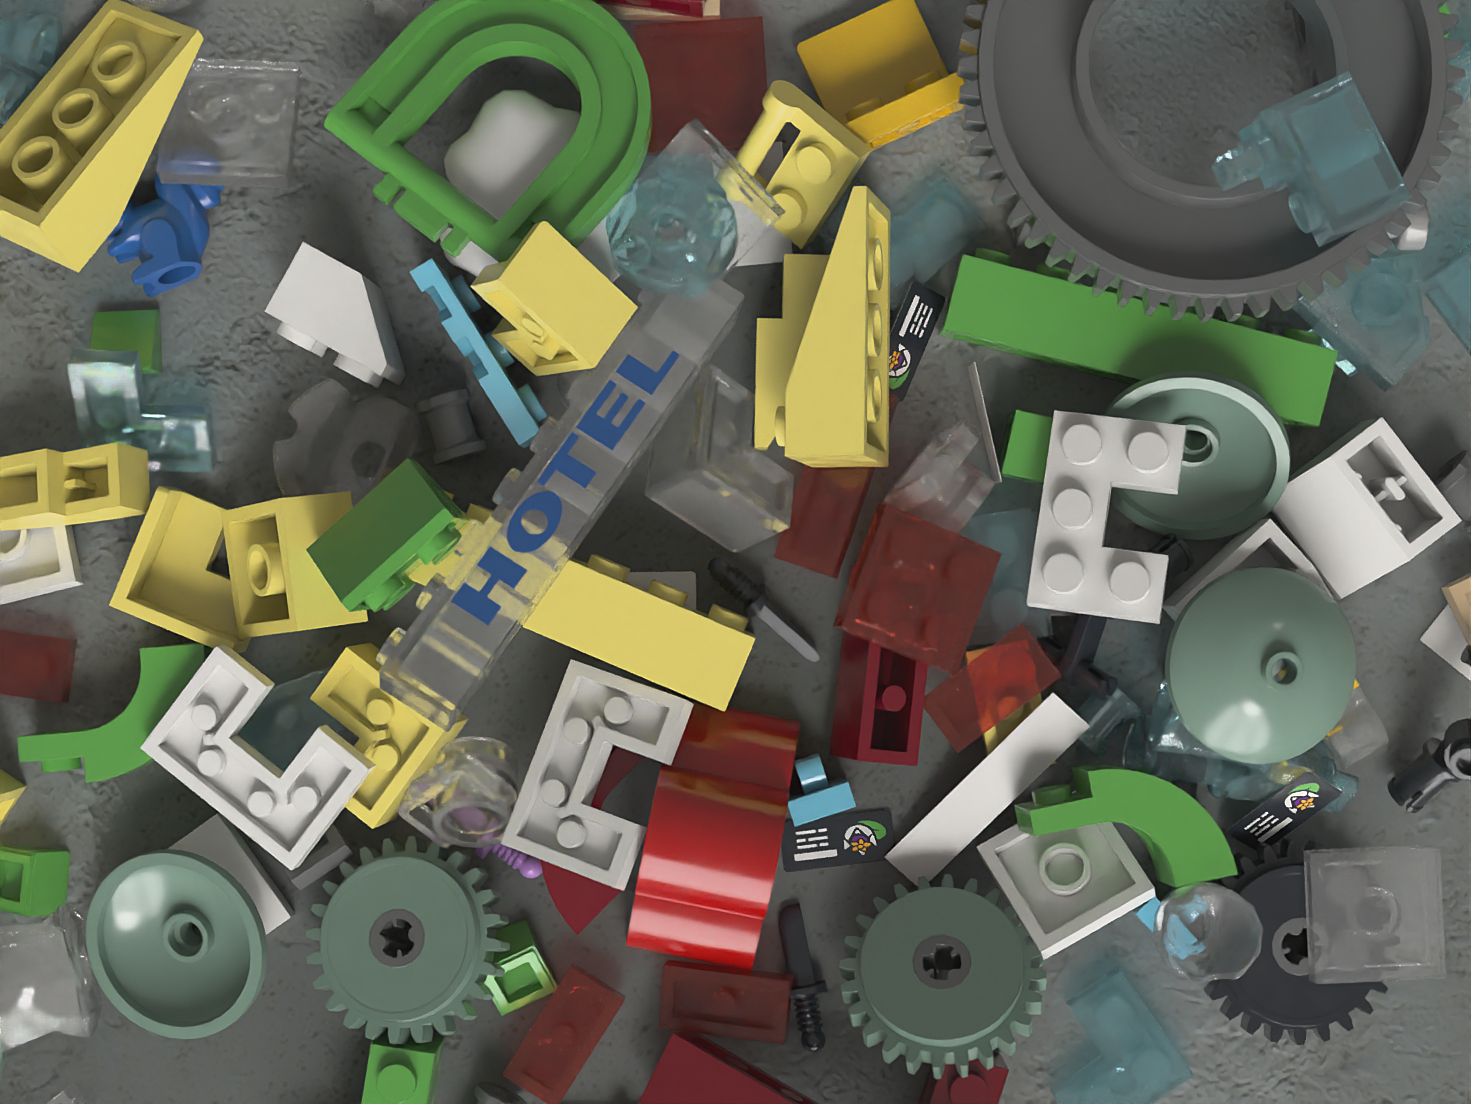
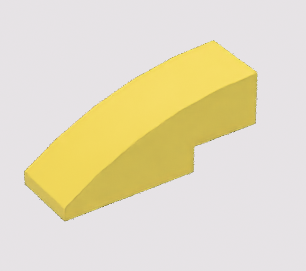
M784 254L782 319L757 318L754 450H767L776 437V410L778 406H785V388L830 255Z
M115 442L68 452H59L45 448L0 457V531L73 525L147 514L151 504L148 450Z

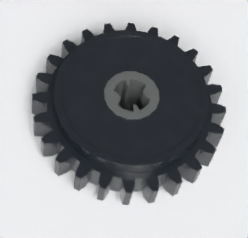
M1290 838L1282 839L1280 854H1275L1271 846L1264 842L1257 844V860L1251 861L1240 852L1236 853L1234 859L1239 869L1237 871L1238 874L1218 878V881L1223 885L1218 893L1202 889L1199 895L1211 906L1208 914L1199 913L1192 919L1197 925L1204 928V936L1195 937L1199 943L1193 949L1206 955L1205 959L1193 965L1194 971L1200 977L1213 976L1214 978L1203 989L1212 1001L1227 997L1219 1011L1229 1020L1236 1018L1244 1012L1240 1027L1247 1033L1253 1035L1263 1023L1264 1036L1273 1043L1278 1044L1283 1031L1287 1030L1290 1039L1296 1045H1304L1307 1030L1311 1029L1323 1042L1330 1040L1329 1024L1335 1021L1347 1031L1352 1030L1354 1027L1348 1013L1357 1008L1361 1012L1370 1015L1374 1010L1365 999L1369 991L1372 990L1376 993L1386 994L1388 987L1377 979L1379 970L1396 969L1397 963L1384 956L1383 951L1384 947L1399 943V938L1397 935L1382 929L1383 923L1395 917L1394 912L1386 906L1374 905V902L1384 894V890L1375 883L1361 886L1360 884L1364 881L1368 870L1357 863L1343 870L1347 855L1336 849L1329 852L1326 858L1322 860L1323 845L1315 841L1309 840L1303 854H1300L1296 841ZM1287 933L1300 935L1304 938L1303 945L1299 950L1294 947L1287 948L1282 944L1283 938Z

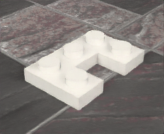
M1054 410L1026 602L1028 606L1160 624L1169 561L1168 555L1103 546L1112 487L1178 495L1186 438L1185 425Z
M226 644L218 645L140 748L292 871L301 865L375 768L376 764L330 727L323 725L317 728L286 771L283 772L237 735L275 683Z
M571 659L500 844L624 891L647 828L590 807L613 745L671 766L694 704L686 699Z

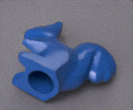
M188 148L167 154L158 164L154 176L157 199L147 204L136 206L130 197L119 223L105 239V241H113L108 246L107 252L110 256H115L119 264L137 258L140 259L141 265L132 272L131 279L134 285L143 284V290L148 297L159 295L197 279L203 269L201 256L210 236V225L206 210L220 203V191L226 187L225 178L222 173L223 167L215 156L205 150Z

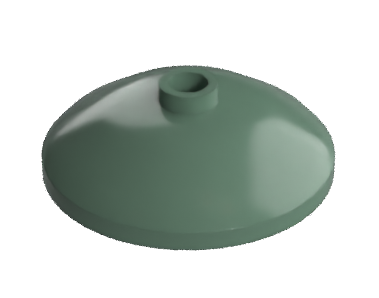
M1172 371L1157 374L1125 389L1113 400L1103 416L1185 425L1186 431L1195 430L1205 434L1197 437L1186 432L1178 495L1112 487L1110 502L1128 519L1149 531L1164 536L1172 533L1176 535L1177 539L1181 538L1183 540H1211L1230 536L1251 527L1264 518L1274 508L1285 490L1291 464L1290 443L1285 427L1274 409L1260 395L1235 380L1202 371Z
M1250 567L1235 570L1216 578L1199 590L1190 599L1177 618L1170 634L1165 657V676L1168 694L1179 720L1188 732L1213 752L1232 760L1252 764H1269L1288 760L1306 752L1319 743L1333 729L1345 711L1351 697L1356 675V651L1353 635L1348 621L1336 601L1322 587L1307 577L1292 571L1272 567ZM1283 659L1287 666L1286 674L1280 681L1276 682L1272 675V669L1278 660Z
M163 849L135 856L118 866L103 880L88 910L86 947L97 982L111 1003L123 1015L152 1033L175 1039H196L215 1034L239 1019L250 1008L261 990L267 970L268 948L265 929L257 907L250 895L234 876L215 862L201 855L183 850ZM192 923L199 928L202 938L194 933Z

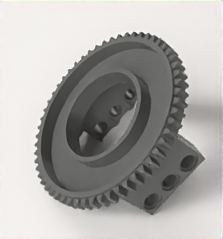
M976 0L980 4L967 5L963 23L974 30L961 33L958 49L971 56L959 59L957 76L972 82L960 86L958 103L975 108L964 113L961 123L962 129L981 132V134L971 140L968 151L970 156H988L989 158L980 167L978 176L981 182L999 181L1000 185L994 190L991 201L994 206L1005 203L1008 215L1006 223L1011 229L1014 247L1027 246L1030 249L1045 242L1050 247L1045 261L1049 267L1063 259L1071 263L1067 280L1074 283L1084 274H1088L1094 278L1091 294L1098 297L1108 286L1118 289L1117 306L1123 308L1134 295L1142 297L1144 314L1150 316L1160 302L1169 304L1172 320L1179 321L1188 306H1195L1199 321L1208 322L1213 316L1216 306H1221L1227 321L1231 322L1239 318L1242 314L1244 303H1247L1254 316L1259 318L1263 317L1270 310L1271 297H1273L1283 311H1286L1297 303V289L1310 302L1324 292L1322 279L1332 288H1338L1349 279L1346 267L1359 274L1372 263L1368 251L1380 256L1393 244L1387 233L1399 237L1411 225L1404 212L1415 215L1427 203L1428 200L1419 190L1430 191L1439 182L1441 176L1431 166H1441L1451 154V150L1439 141L1449 140L1458 131L1459 127L1458 123L1445 116L1453 114L1463 104L1462 96L1447 89L1455 87L1465 77V69L1447 64V62L1455 59L1463 50V42L1444 37L1459 22L1457 15L1439 13L1438 9L1447 0H1286L1284 7L1285 10L1292 9L1301 52L1296 58L1299 70H1306L1315 109L1314 115L1310 118L1313 133L1305 147L1295 157L1273 172L1254 180L1224 186L1190 184L1159 174L1142 164L1123 148L1105 124L1092 91L1090 50L1094 31L1098 23L1116 0Z

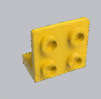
M891 0L813 36L797 46L799 59L822 108L872 149L871 152L958 112L964 107V104L958 103V92L960 86L965 85L963 78L957 76V72L951 75L948 74L914 0Z

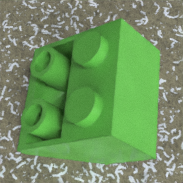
M407 458L310 545L306 551L340 602L349 612L369 609L377 612L381 608L386 611L415 586L409 575L422 563L426 566L431 563L435 566L438 565L464 542L465 538L459 530L470 520L417 461Z

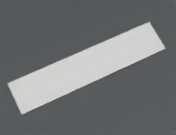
M1052 693L884 857L917 887L918 878L921 876H925L928 881L932 880L1073 744L1090 725L1058 696Z

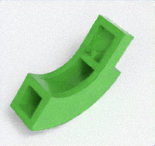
M201 643L140 648L141 673L139 684L131 702L119 716L100 727L42 731L18 736L19 762L41 761L42 772H56L80 769L81 757H84L86 783L113 778L152 763L155 760L140 747L214 648Z
M1110 765L1071 767L1076 792L1071 793L1069 784L1043 787L1031 791L1033 801L1014 805L1019 830L1032 836L1103 822H1118L1126 825L1146 845L1153 861L1156 879L1175 888L1238 874L1228 842L1211 815L1185 791L1153 775Z

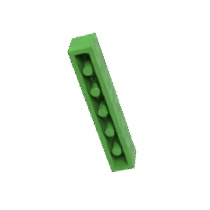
M976 248L974 256L963 254L957 261L939 336L1129 385L1157 374L1172 371L1209 372L1235 380L1256 392L1274 409L1284 425L1303 430L1320 425L1338 351L1321 347L1322 337L1319 335L1285 328L1282 336L1259 331L1260 321L1245 315H1240L1236 321L1228 322L1225 314L1222 313L1220 320L1210 318L1208 322H1200L1195 306H1188L1179 321L1172 320L1169 304L1160 302L1151 316L1144 314L1143 300L1135 299V295L1123 308L1117 306L1118 289L1108 286L1097 297L1091 294L1092 287L1072 283L1067 280L1069 271L1066 269L1038 264L1034 273L1011 267L1013 259L1011 256L993 250Z

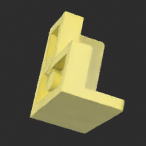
M546 221L534 224L508 261L485 266L470 286L503 316V319L491 336L536 376L595 368L638 308Z
M158 486L109 606L211 648L226 644L236 653L245 652L251 637L238 639L230 577L211 570L224 539L221 511L230 509L179 488Z
M371 643L346 647L310 697L313 702L359 737V740L353 747L376 764L375 768L345 806L372 829L395 820L469 720Z

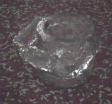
M966 417L933 434L884 498V506L890 513L895 515L902 514L943 547H946L970 520L996 483L965 459L981 437V433Z
M471 736L455 739L445 744L438 751L436 765L411 781L409 787L404 791L398 813L404 820L441 847L446 848L452 844L473 848L497 845L501 843L517 801L519 758L514 749L506 743L493 738ZM434 798L433 811L423 804Z

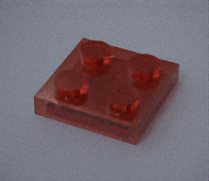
M763 16L635 25L636 47L642 57L648 75L652 103V129L646 157L740 150L764 109L762 98L767 92Z
M888 503L879 504L833 627L943 673L957 675L1002 553Z

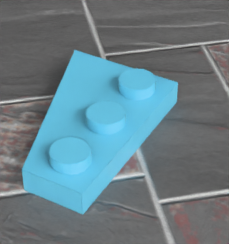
M432 258L410 271L409 273L420 290L427 292L440 310L438 315L442 325L462 354L470 359L474 366L472 368L473 373L518 445L526 448L546 436L538 423L548 416L528 383L518 389L505 367L515 361L510 352L491 336L495 329L484 334L472 315L473 312L481 308V305L464 277L459 275L451 280L449 275Z

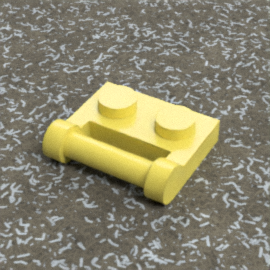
M776 80L771 83L762 98L764 109L736 157L727 160L716 176V185L729 198L746 202L802 249L814 240L872 149L798 87L784 80ZM791 122L801 132L771 181L768 182L756 171L785 123Z

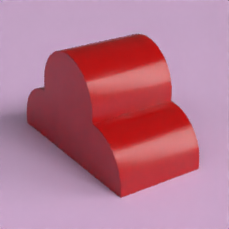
M683 698L693 703L694 706L671 766L661 763L639 868L626 946L751 971L762 922L765 919L781 848L800 721L728 706L724 712L700 701Z

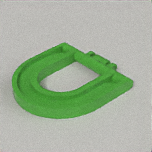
M439 0L420 13L328 113L324 127L386 175L378 184L376 183L373 189L376 198L385 205H388L403 191L402 196L393 205L394 212L434 243L448 228H452L440 243L442 249L456 258L467 244L472 241L500 263L508 261L534 224L542 221L548 222L576 249L584 242L627 192L641 169L651 138L652 103L648 75L635 43L621 24L603 7L592 0ZM527 56L537 58L552 64L572 81L581 98V115L577 128L568 143L503 217L498 220L403 146L456 87L476 68L502 57Z

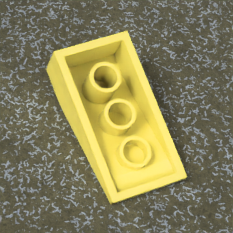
M108 0L0 129L1 237L78 273L81 271L122 217L204 40L199 30L121 0Z
M853 186L785 388V406H778L775 415L776 441L779 446H785V456L811 467L889 466L891 211L867 186Z

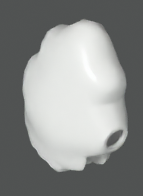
M503 89L484 102L469 130L450 144L444 158L446 175L453 186L499 220L568 143L577 128L581 113L577 110L553 107L526 90ZM633 183L619 202L577 248L611 282L621 275L628 262L627 249L622 238L637 216L639 208ZM448 228L440 237L441 242L452 228ZM472 241L467 244L456 258L444 250L447 260L453 266L459 267L476 277L485 266L499 263Z

